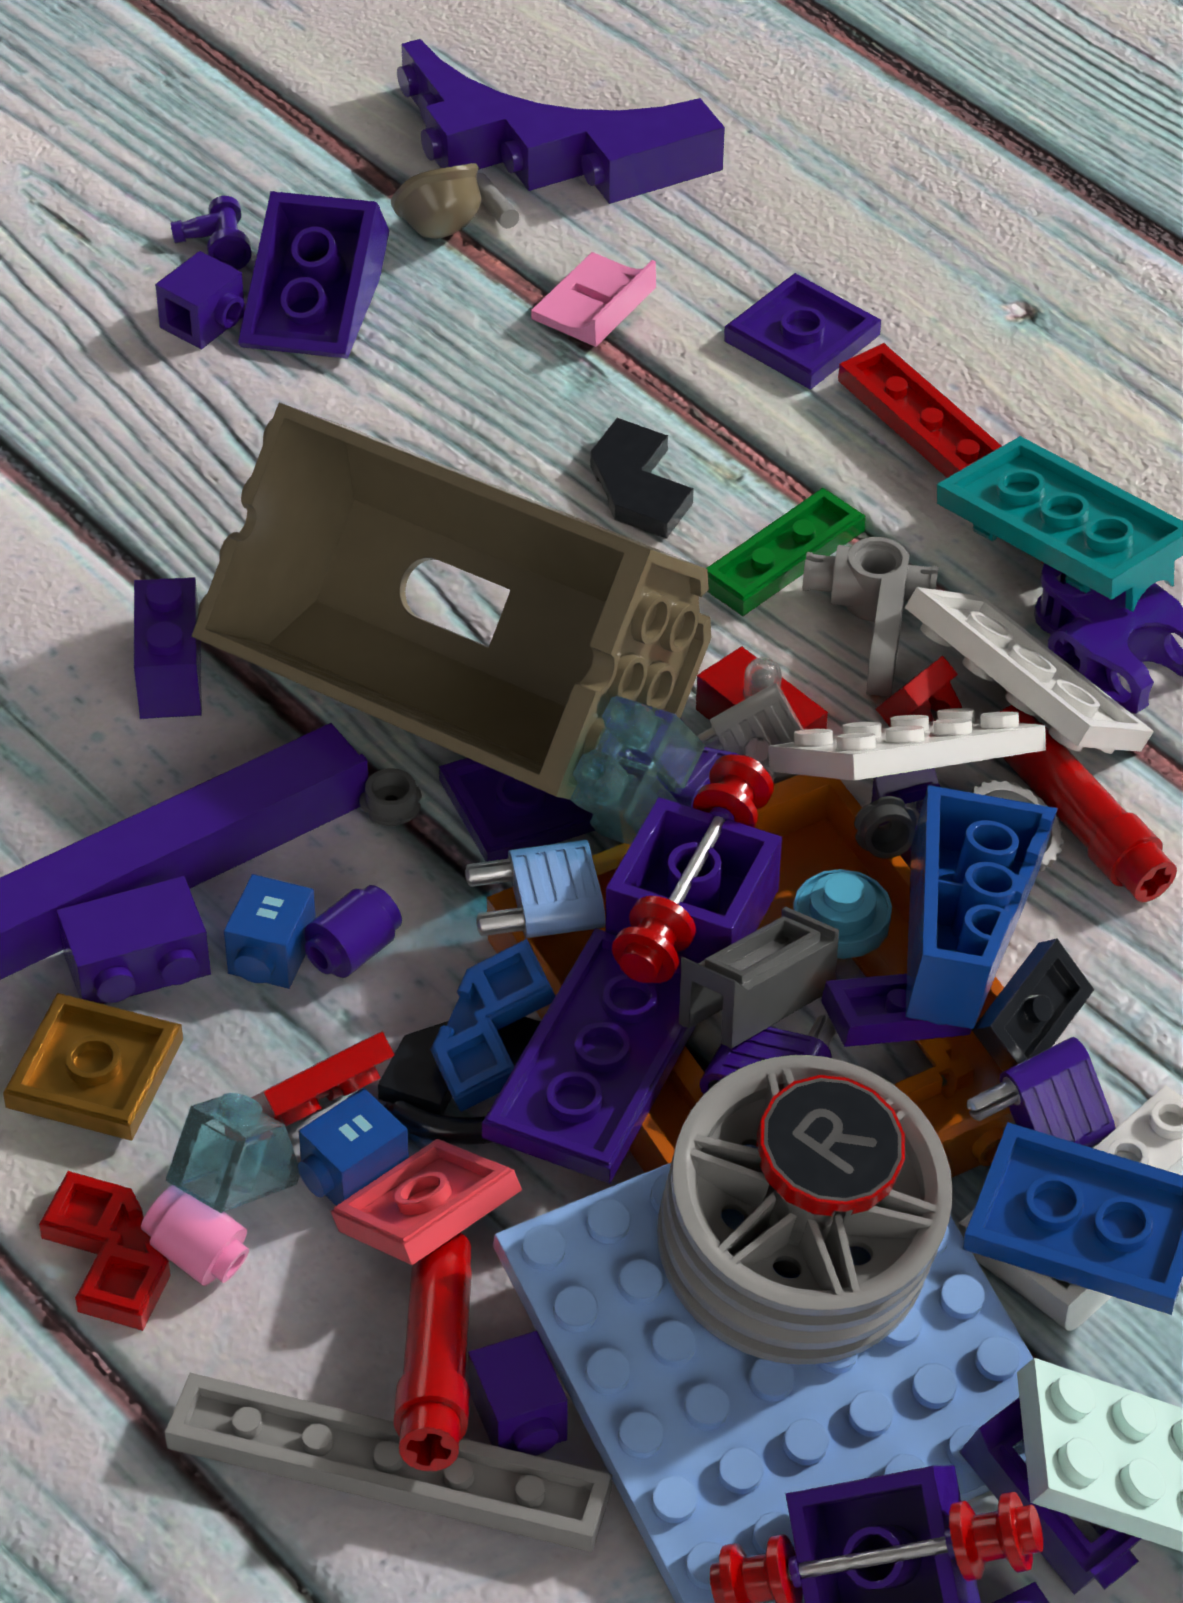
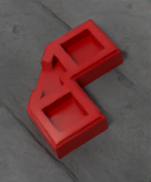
M67 1171L39 1223L41 1238L97 1254L75 1297L77 1312L143 1331L171 1276L169 1260L150 1245L151 1236L141 1229L144 1219L143 1211L131 1188Z

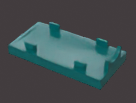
M1021 436L937 484V504L973 523L974 532L992 542L998 537L1066 574V583L1085 593L1090 591L1091 588L1112 600L1126 591V609L1133 612L1142 594L1152 584L1164 580L1166 584L1174 586L1175 560L1183 556L1182 520Z

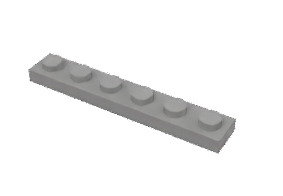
M189 1373L165 1431L167 1449L591 1553L612 1491V1474L464 1438L459 1442V1454L452 1465L438 1471L418 1470L406 1464L399 1454L400 1437L395 1431L393 1421L194 1373Z

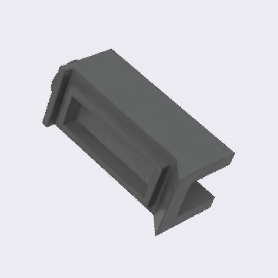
M784 907L782 909V916L779 919L718 951L698 964L682 957L679 1024L690 1029L723 1010L721 1044L732 1049L822 997L826 981L836 980L839 929L791 908Z

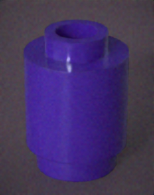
M369 885L363 890H351L305 927V952L308 959L324 974L332 973L340 978L350 976L394 940L395 930L402 924L400 910L394 900L384 890L375 885Z

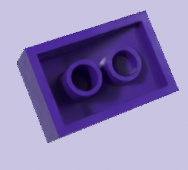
M270 191L238 340L240 347L348 359L380 281L390 232L377 202Z

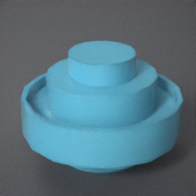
M838 869L823 871L807 879L796 892L793 910L839 929L837 958L846 959L863 956L877 949L888 936L892 905L888 892L875 879L861 872Z

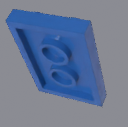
M1007 1122L966 1229L963 1250L1172 1315L1183 1282V1175Z

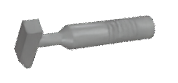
M477 173L476 177L481 195V203L503 228L514 227L519 221V213L485 174Z

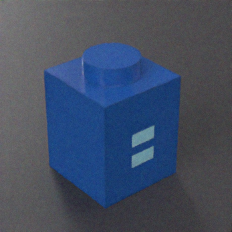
M252 874L224 929L228 974L242 977L253 983H267L290 989L306 956L305 927L316 918L314 889Z
M362 1088L299 1130L301 1161L298 1163L299 1174L307 1188L319 1198L326 1196L335 1206L409 1158L407 1128L365 1088Z

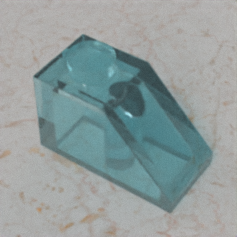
M226 1093L223 1096L190 1106L165 1181L219 1213H223L297 1185L300 1174L286 1126L263 1113L261 1104L256 1100L238 1093Z

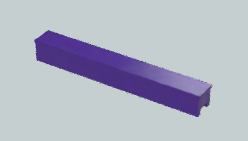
M329 723L0 877V980L63 950L57 915L58 909L185 876L189 889L359 808L360 795L365 792V784L368 780L366 757L363 754L359 755L336 727Z

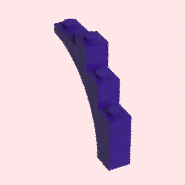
M421 39L401 44L402 66L397 68L398 83L403 95L411 97L419 107L421 117L426 124V129L421 131V144L424 153L430 161L435 160L440 168L476 163L479 167L478 170L504 163L507 171L511 174L515 173L528 191L584 175L587 183L590 186H595L609 204L723 170L725 127L701 98L662 107L629 110L575 109L541 104L501 93L466 77L442 61Z

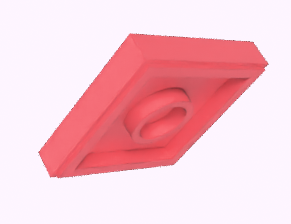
M436 1139L335 1206L330 1212L339 1232L413 1265L522 1191L514 1169Z

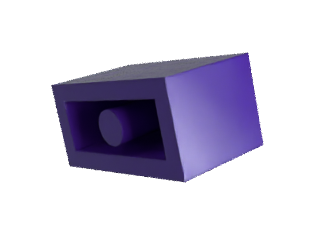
M195 577L134 580V674L140 719L202 716L201 640L191 637L198 620L199 608Z
M185 876L57 910L63 953L80 999L100 1004L116 1003L131 996L171 985H182L193 979L211 975L207 932Z

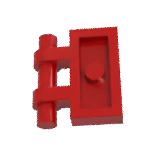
M383 1031L247 1099L246 1101L249 1106L240 1110V1116L246 1129L251 1134H255L272 1124L277 1128L289 1126L322 1109L319 1100L324 1097L329 1101H333L380 1079L381 1077L375 1066L395 1056Z

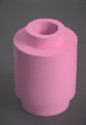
M177 1184L168 1187L156 1199L141 1224V1229L151 1236L150 1245L203 1286L210 1284L216 1278L222 1283L227 1282L238 1271L249 1253V1248L243 1245L247 1235L245 1227L195 1189H190L186 1192Z

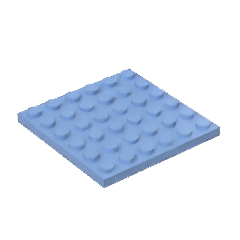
M746 1144V1145H744V1146L756 1148V1146H754V1145H752V1144ZM671 1163L495 1233L493 1248L535 1330H537L609 1474H612V1480L675 1603H715L710 1585V1567L712 1563L719 1562L720 1550L724 1545L738 1543L742 1546L747 1556H754L766 1553L767 1543L771 1536L785 1534L795 1549L785 1493L928 1466L955 1465L961 1501L971 1500L990 1491L959 1451L979 1427L1019 1397L1017 1372L1030 1362L1033 1357L973 1253L963 1250L964 1238L951 1216L921 1292L910 1312L893 1332L879 1343L851 1357L828 1363L800 1365L761 1359L726 1344L697 1322L675 1294L662 1265L657 1235L658 1213ZM727 1209L721 1213L724 1223L733 1230H736L744 1222V1215L735 1209ZM857 1246L849 1247L854 1265H863L871 1260L870 1253L866 1249ZM774 1268L775 1272L784 1278L791 1279L800 1276ZM1021 1441L1014 1449L1026 1463L1025 1446Z

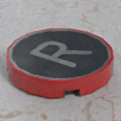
M817 1075L793 1081L772 1097L757 1130V1146L761 1157L760 1167L766 1181L786 1202L814 1215L832 1216L834 1211L846 1212L853 1210L851 1214L853 1215L870 1210L889 1195L905 1161V1133L894 1109L875 1090L850 1078Z

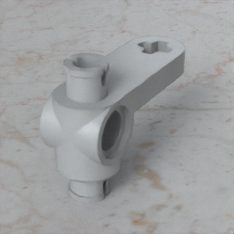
M885 537L865 538L856 542L853 546L838 545L836 557L807 552L802 590L832 592V605L846 606L856 617L875 622L866 694L890 697L893 688L904 602L909 601L916 587L936 590L938 566L909 565L910 553L898 542Z

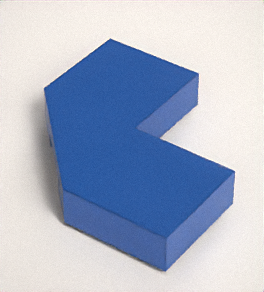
M527 939L466 970L457 990L459 999L446 1026L440 1027L430 1049L460 1112L500 1093L515 1067L497 1030L551 1004L556 996Z

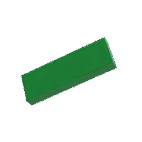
M821 488L706 568L708 569L709 586L707 592L741 616H745L804 574L807 552L830 556L837 551L838 545H846L865 531L866 516L828 490Z

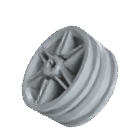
M813 1055L774 1057L744 1066L721 1079L699 1099L685 1120L677 1139L660 1204L657 1225L658 1247L667 1279L681 1303L697 1322L726 1344L744 1353L769 1361L796 1365L828 1363L856 1355L879 1343L893 1332L910 1312L921 1292L950 1219L952 1179L948 1159L940 1138L921 1109L895 1085L863 1067L834 1058ZM817 1075L850 1078L875 1090L894 1109L905 1133V1161L889 1195L870 1210L851 1215L853 1210L846 1212L834 1211L832 1216L811 1214L786 1202L766 1181L760 1167L761 1157L758 1149L744 1146L746 1144L757 1146V1130L772 1097L793 1081ZM735 1209L744 1215V1222L736 1230H733L724 1223L721 1217V1213L724 1210ZM857 1246L866 1249L870 1253L871 1260L863 1265H854L849 1247ZM774 1268L800 1276L791 1279L784 1278L778 1275Z

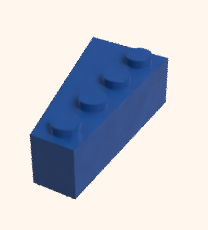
M931 785L927 786L911 846L905 1017L924 1020L938 1025L947 1024L974 1029L1040 870L1058 808Z

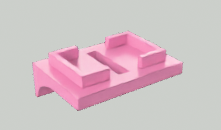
M591 252L531 310V319L597 347L656 288V261L651 260L643 269H635Z

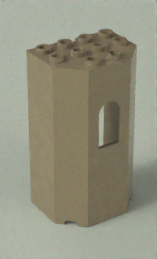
M280 402L278 403L273 418L265 428L263 446L253 473L242 490L241 503L247 509L245 524L240 532H233L228 535L221 546L219 553L220 561L208 593L200 602L198 620L191 637L551 795L616 808L624 797L626 780L664 741L673 739L712 638L710 617L701 614L699 608V597H702L709 590L708 569L345 425ZM428 560H439L510 589L489 647L424 620L411 611L406 600V584L410 574L419 564Z

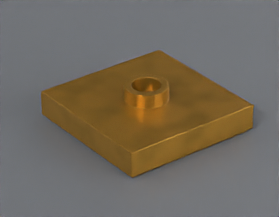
M57 993L3 1092L5 1107L132 1141L183 1041L182 1024Z

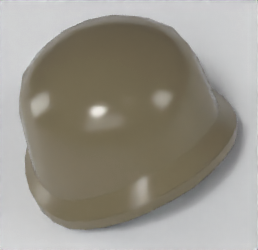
M476 163L419 173L405 181L395 191L391 199V207L397 216L404 219L423 238L440 239L453 235L466 227L479 211L482 202L476 177L479 167Z

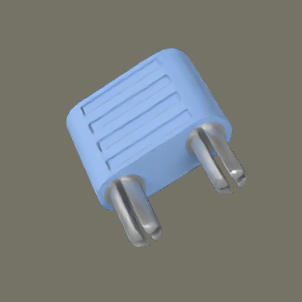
M587 840L509 850L508 859L473 863L466 866V881L470 887L511 881L518 907L478 913L476 925L481 936L523 931L524 937L527 939L605 927V909L602 893Z

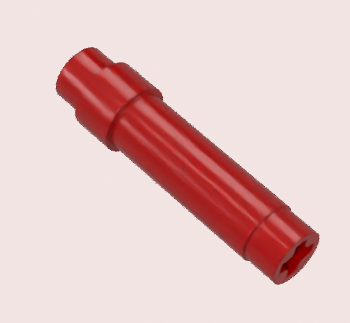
M1013 705L1000 711L1019 713V723L1044 725L1034 716L1020 711ZM1046 726L1045 751L1003 757L1008 765L1048 807L1058 808L1056 816L1088 849L1087 853L1090 860L1114 885L1124 886L1139 902L1151 901L1159 897L1170 887L1176 877L1177 867L1162 851V841L1136 814L1128 813L1075 756L1049 734V729Z
M461 1232L413 1264L411 1270L403 1375L396 1386L393 1424L396 1433L400 1437L399 1454L409 1466L422 1471H438L452 1465L459 1454V1442L468 1429L470 1389L465 1380L472 1270L470 1267L471 1244L468 1238Z

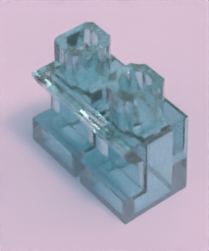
M615 696L611 698L602 715L606 729L596 749L583 754L573 772V776L578 784L570 800L580 808L594 814L590 824L599 835L631 845L658 797L677 803V800L670 792L680 795L706 745L676 714Z

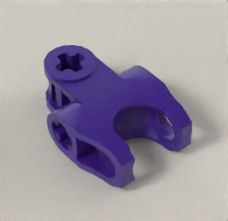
M1044 563L1040 577L1043 591L1042 595L1037 599L1034 617L1038 626L1050 634L1048 648L1126 710L1134 714L1149 706V694L1154 684L1149 670L1142 662L1162 664L1183 677V648L1171 634L1175 633L1183 639V606L1176 598L1154 583L1142 594L1132 612L1126 609V591L1112 600L1091 588L1090 591L1085 593L1066 583V574ZM1120 675L1129 684L1131 693L1122 686Z

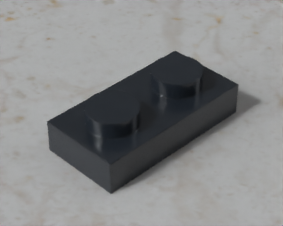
M1057 938L1039 942L976 1023L972 1031L1001 1071L1004 1072L1052 1047L1093 993L1094 988Z

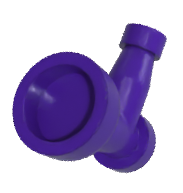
M219 196L213 199L209 204V214L197 216L185 222L179 220L170 223L175 244L186 242V239L211 236L207 244L209 256L229 264L236 270L245 267L251 259L250 240L237 226L241 219V206L231 196Z

